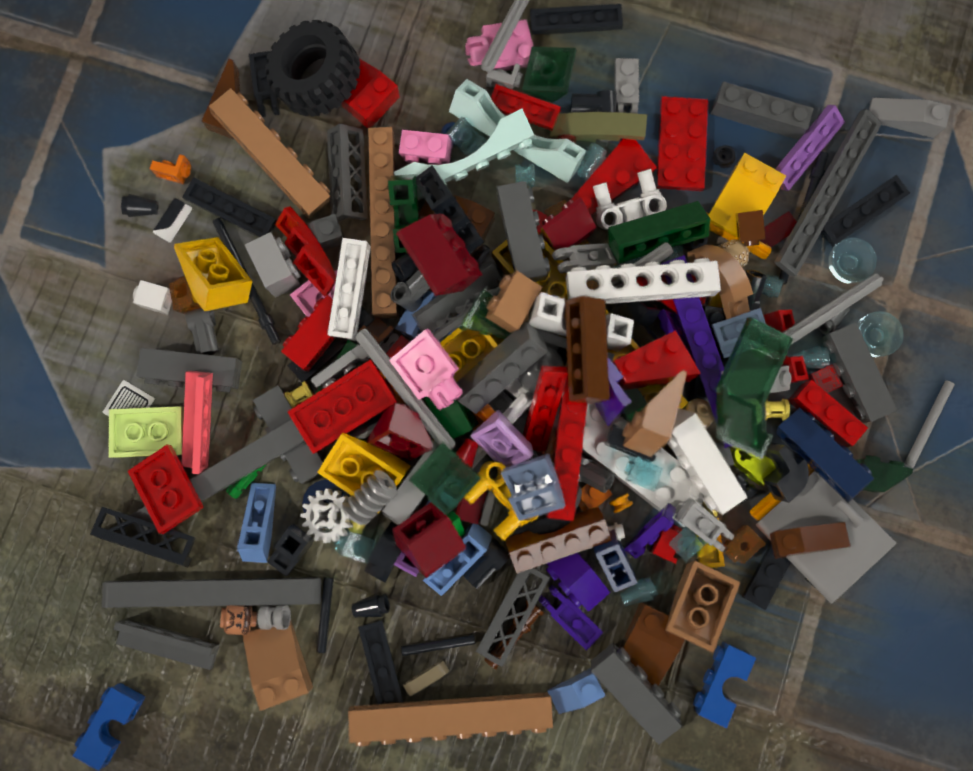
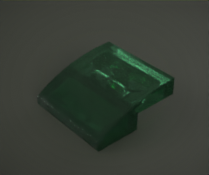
M442 441L412 474L409 481L427 495L430 502L448 515L481 477Z

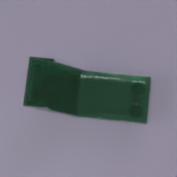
M747 317L717 384L716 438L763 460L773 435L766 433L765 402L793 338L752 317Z

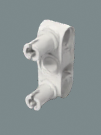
M651 169L637 173L642 189L641 198L630 199L615 205L611 202L607 183L593 186L598 204L596 208V223L601 229L608 230V227L666 210V200L661 195V192H659V189H656ZM652 199L657 202V209L654 212L649 208V202ZM608 212L613 216V223L609 226L604 222V216Z

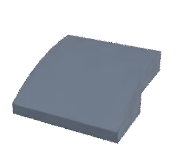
M548 454L506 467L501 471V475L511 493L509 498L510 504L519 521L565 507L561 486Z

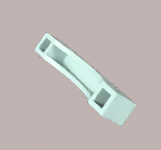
M468 79L456 89L449 112L479 131L491 136L500 119L505 116L494 104L488 92ZM534 135L536 139L532 140L533 144L522 150L518 147L513 150L566 183L576 173L586 153L585 149L568 139H549Z
M520 109L500 119L488 141L473 154L453 163L433 166L445 183L454 178L455 181H459L467 177V172L475 168L477 171L490 165L489 161L495 158L502 160L510 156L511 150L518 147L520 150L533 144L532 140L536 138L523 109ZM413 162L393 173L394 175L416 174L417 177L431 165ZM417 186L418 200H420L424 196Z

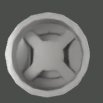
M262 605L258 612V625L260 629L270 630L272 627H275L277 630H286L290 625L291 611L288 605H278L277 607Z

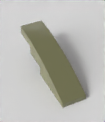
M621 112L559 114L553 131L550 130V138L594 143L596 139L620 141V138L644 140L646 136L647 114Z

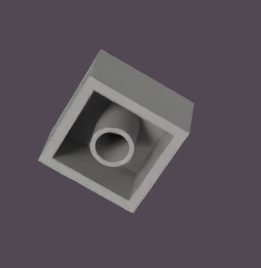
M270 232L245 244L265 288L275 298L301 286L298 280L301 275L292 260L288 259L291 254L280 237L275 238Z

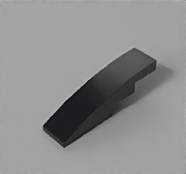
M431 165L416 177V185L435 214H444L450 219L454 231L465 242L467 251L470 253L484 243L473 223L434 166Z

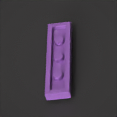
M828 105L776 167L775 170L786 175L781 185L782 190L789 191L845 123L835 105Z

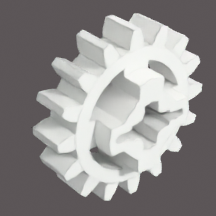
M325 489L324 492L323 490L316 491V496H309L308 499L311 503L303 504L307 512L301 514V517L306 518V522L302 526L310 528L307 534H315L314 540L321 541L323 539V543H330L331 539L333 542L339 541L340 536H347L348 533L345 529L352 528L353 524L349 522V518L343 512L342 504L347 502L349 497H341V491L333 492L332 489ZM326 499H330L334 502L328 504L324 503L323 501ZM328 527V529H332L333 531L325 532L322 529Z

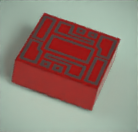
M833 364L809 374L810 379L827 393L843 386Z

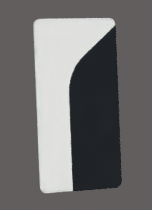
M174 198L153 230V233L171 242L188 217L192 207Z

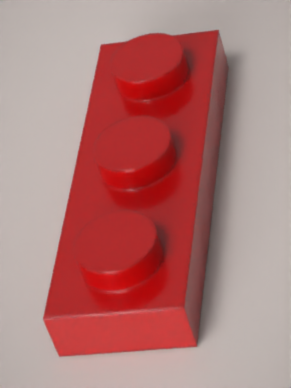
M498 84L495 85L491 95L492 101L502 114L510 115L523 109L529 123L553 131L561 111V106Z

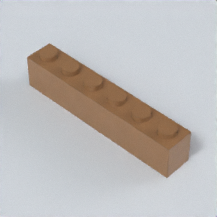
M230 88L209 106L211 114L301 212L310 219L330 201L329 189L323 182L320 181L318 183L312 177L314 173L306 164L301 165L296 159L298 157L291 147H285L280 142L281 137L273 128L269 130L264 125L265 120L256 110L252 112L247 106L248 101L240 92L236 94Z

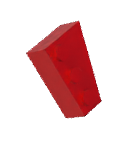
M676 330L612 362L623 375V379L618 384L622 390L658 384L667 385L681 371L687 372L685 382H689L701 374Z

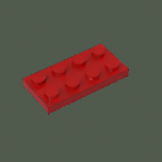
M662 96L660 101L656 188L689 191L704 190L708 99Z
M370 359L287 412L312 454H315L338 440L342 433H349L397 403L398 400L376 364Z

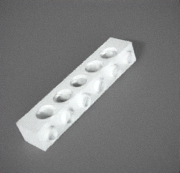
M708 258L697 259L694 263L675 260L668 265H660V262H649L645 266L636 267L635 264H624L620 266L621 268L612 269L608 265L598 266L596 270H586L585 267H577L571 269V272H567L566 275L568 300L585 295L605 299V304L715 296L721 290L718 261H709ZM686 274H693L696 277L697 282H689L686 278ZM661 276H669L672 279V284H664ZM636 278H645L648 282V285H638L636 282ZM593 280L597 282L599 288L591 290L587 287L586 282ZM611 280H621L623 287L615 288L611 284Z

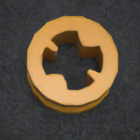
M628 493L609 502V505L614 507V514L634 504L633 501L628 500Z

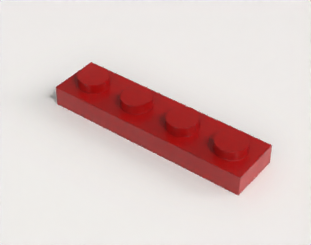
M541 367L523 436L532 444V449L535 451L546 450L568 377L566 367Z

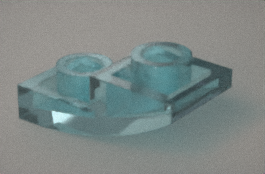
M461 117L446 133L466 157L476 152L487 142L485 137L479 135L464 117Z

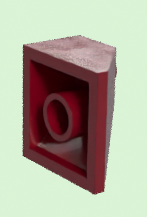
M395 403L384 411L367 439L368 444L406 461H411L433 448L432 441L419 414L410 410L407 405Z

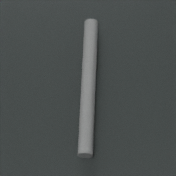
M950 381L944 382L904 463L906 467L914 468L955 385Z

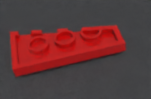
M623 138L571 200L576 201L581 197L592 216L596 213V208L598 207L593 186L607 183L612 202L640 182L638 172L651 169L653 173L657 167L635 139Z

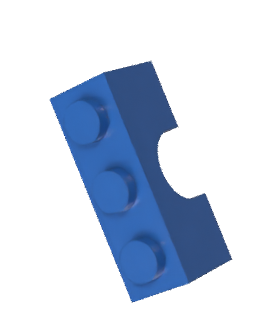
M722 642L721 646H717L714 651L713 659L715 661L712 668L708 669L704 675L703 682L705 684L702 691L696 694L693 706H695L694 711L698 715L727 728L736 704L724 697L722 693L723 683L730 677H738L747 681L756 657Z
M122 683L108 687L101 697L103 703L99 710H95L88 720L89 728L76 741L75 746L77 749L73 757L98 771L107 766L120 744V741L112 737L109 732L110 720H117L124 725L134 719L146 697Z

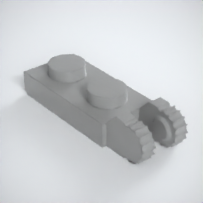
M616 58L617 112L624 113L623 106H631L630 113L638 114L639 59Z
M608 243L559 248L552 254L553 259L557 261L570 258V261H565L558 265L560 273L571 272V269L577 267H585L586 270H596L598 266L608 265L612 269L617 264Z
M358 345L313 377L311 381L319 390L326 388L337 381L336 378L341 374L347 375L357 368L356 363L359 361L367 362L370 357L362 346Z
M690 497L675 516L678 521L711 546L713 545L721 552L724 551L725 547L716 540L718 536L722 534L730 540L735 536L725 528L726 526Z

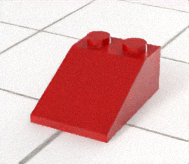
M359 58L360 76L356 78L357 86L355 90L352 89L350 92V98L348 100L345 99L341 104L345 110L369 129L399 99L400 95L398 85L380 70Z

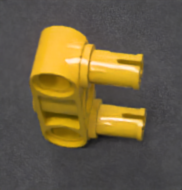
M490 461L481 466L478 475H476L477 479L461 494L472 504L486 490L492 491L494 496L509 510V516L494 529V532L505 541L519 526L522 527L528 522L534 521L538 516L521 521L518 520L509 501L511 493L501 475V471L506 467L502 463ZM495 466L498 474L492 480L489 477V470Z

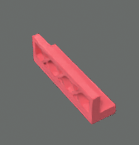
M187 371L185 375L182 466L192 468V474L202 473L209 465L213 373Z

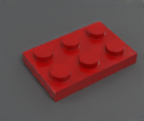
M165 445L127 471L159 534L167 533L204 508L172 445Z

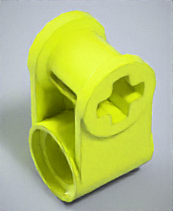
M746 444L735 445L730 448L734 466L740 471H744L750 480L760 486H764L763 479L776 469L772 460ZM739 451H743V453H742V456L744 457L743 460H740L741 454L739 453Z

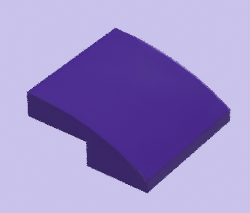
M608 358L610 400L597 402L595 405L607 426H610L617 421L632 401L618 385L623 379V375Z

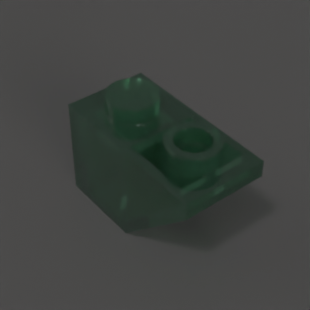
M865 455L864 459H856L859 464L866 465L872 472L871 476L874 477L864 491L884 493L913 474V469L904 467L905 463L889 460L888 464L880 462V457Z

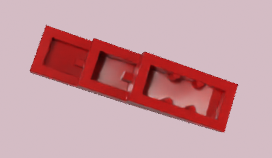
M291 206L283 209L275 225L287 237L284 244L296 256L293 263L326 297L336 283L337 277L333 267L306 223Z

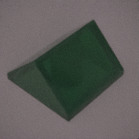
M531 47L522 88L523 92L550 103L565 96L569 89L576 48Z

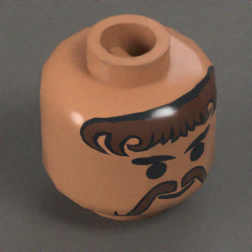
M252 605L226 606L221 611L220 628H224L225 633L228 635H247L251 627H256L257 612H252Z

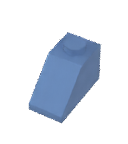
M591 668L547 690L558 714L583 708L605 697L596 676L591 672Z

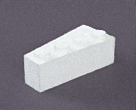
M678 408L672 436L667 443L677 456L680 464L691 476L690 480L693 485L704 495L703 501L711 511L715 510L724 514L745 500L747 496L697 414Z

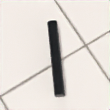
M324 577L317 653H326L334 582V578Z
M472 634L401 646L402 656L474 645L476 643L475 636Z

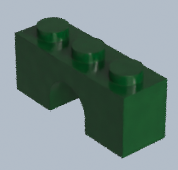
M416 174L392 175L388 180L390 205H393L394 248L395 253H404L408 251L396 233L420 220Z

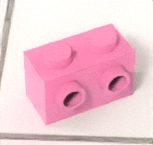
M402 130L399 154L407 163L449 164L453 142L447 134Z

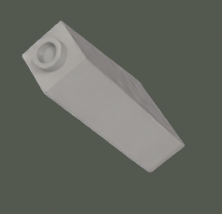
M434 440L432 442V450L421 457L397 490L396 496L390 499V502L382 510V514L397 525L408 519L448 465L449 460L456 453L452 450L453 448L443 452Z

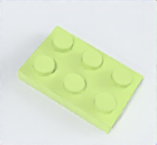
M184 407L109 409V458L149 457L165 445H172L175 453L182 455Z

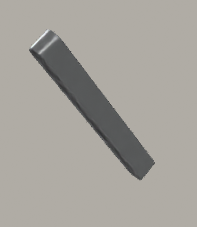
M321 578L102 582L103 608L300 605L321 603Z

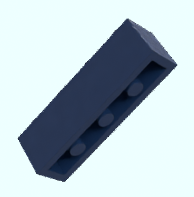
M799 408L778 426L776 434L801 458L805 459L807 464L849 503L874 479L871 476L872 472L866 465L859 464L852 458L853 454L845 446H840L834 440V436L826 428L822 429L815 423L816 419L808 411L804 412Z

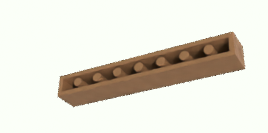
M392 127L369 128L372 314L375 319L399 318V305L392 301L390 297L393 287L398 284L397 276L391 265L398 258L397 253H395L393 238L394 209L393 205H390L388 180L394 175L393 172H395V137Z
M548 692L350 706L348 711L349 743H355L356 746H368L371 744V741H381V744H393L398 739H406L407 742H419L425 737H432V740L439 741L445 740L447 736L457 735V738L466 739L472 737V734L482 733L484 737L496 736L497 732L505 731L509 735L521 734L522 730L543 733L547 731L546 728H553L551 696Z

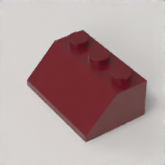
M430 214L396 233L435 296L463 292L483 275L478 268L477 261L470 256L465 248V242L456 234L452 227V222L444 214Z

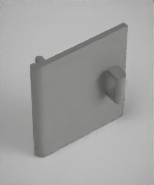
M815 471L808 477L805 488L789 503L781 501L756 524L771 541L769 534L774 531L845 522L851 547L787 557L831 604L897 544L853 499L848 503Z

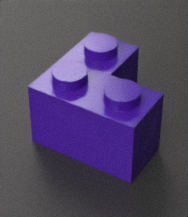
M578 553L547 563L549 567L545 570L554 580L558 578L561 580L558 585L569 595L568 597L577 607L583 605L589 612L610 593L604 583Z

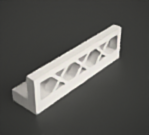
M342 239L328 336L356 341L355 336L359 326L371 248L367 241Z

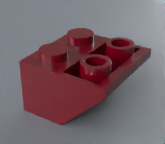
M581 197L576 201H568L563 205L562 211L558 215L554 216L552 214L542 222L541 234L543 239L554 251L559 248L579 245L595 232L596 225Z
M434 501L393 528L396 545L425 578H428L466 550V546L451 520Z

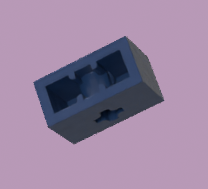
M615 529L609 531L612 541L595 546L594 551L615 593L637 584V580L628 556Z

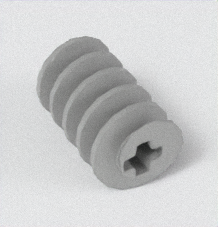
M376 470L374 472L375 477L370 476L367 480L368 483H363L361 489L355 491V496H350L348 502L342 504L343 512L357 524H368L371 518L375 517L377 512L381 511L384 505H387L390 499L394 498L397 494V488L393 480L381 470Z

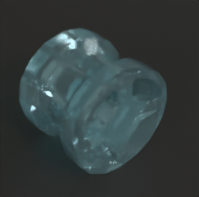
M515 164V183L526 181L530 188L535 187L534 164L523 167L520 164Z

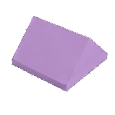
M499 410L470 435L495 462L502 463L505 467L519 464L533 456L532 444Z

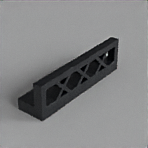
M105 507L101 508L90 532V535L186 568H189L192 558L188 556L196 539L193 536L171 529L167 533L162 534L164 541L156 545L150 544L147 535L157 530L154 523ZM107 514L115 516L118 523L117 526L109 530L101 528ZM132 523L138 524L141 533L133 537L127 536L124 527ZM120 529L122 534L116 533L115 531ZM166 534L173 535V537L168 538ZM143 537L145 542L138 539ZM178 538L188 540L182 554L174 552L170 542ZM167 545L168 549L162 548V546Z

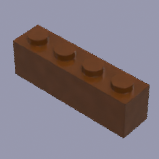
M582 295L566 300L569 401L591 404L608 401L610 396L605 299Z

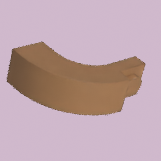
M704 245L687 252L689 263H694L695 260L701 258H708L709 261H718L721 288L719 294L725 320L750 311L747 297L752 295L753 292L749 279L742 266L729 252L714 245Z

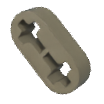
M441 660L406 681L403 686L408 695L411 696L446 675L449 669L444 660Z

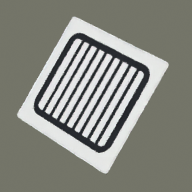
M123 380L103 413L109 416V409L150 408L155 398Z

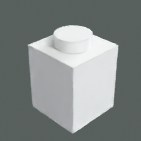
M140 280L139 286H136L133 292V303L142 308L168 315L175 292L167 287Z

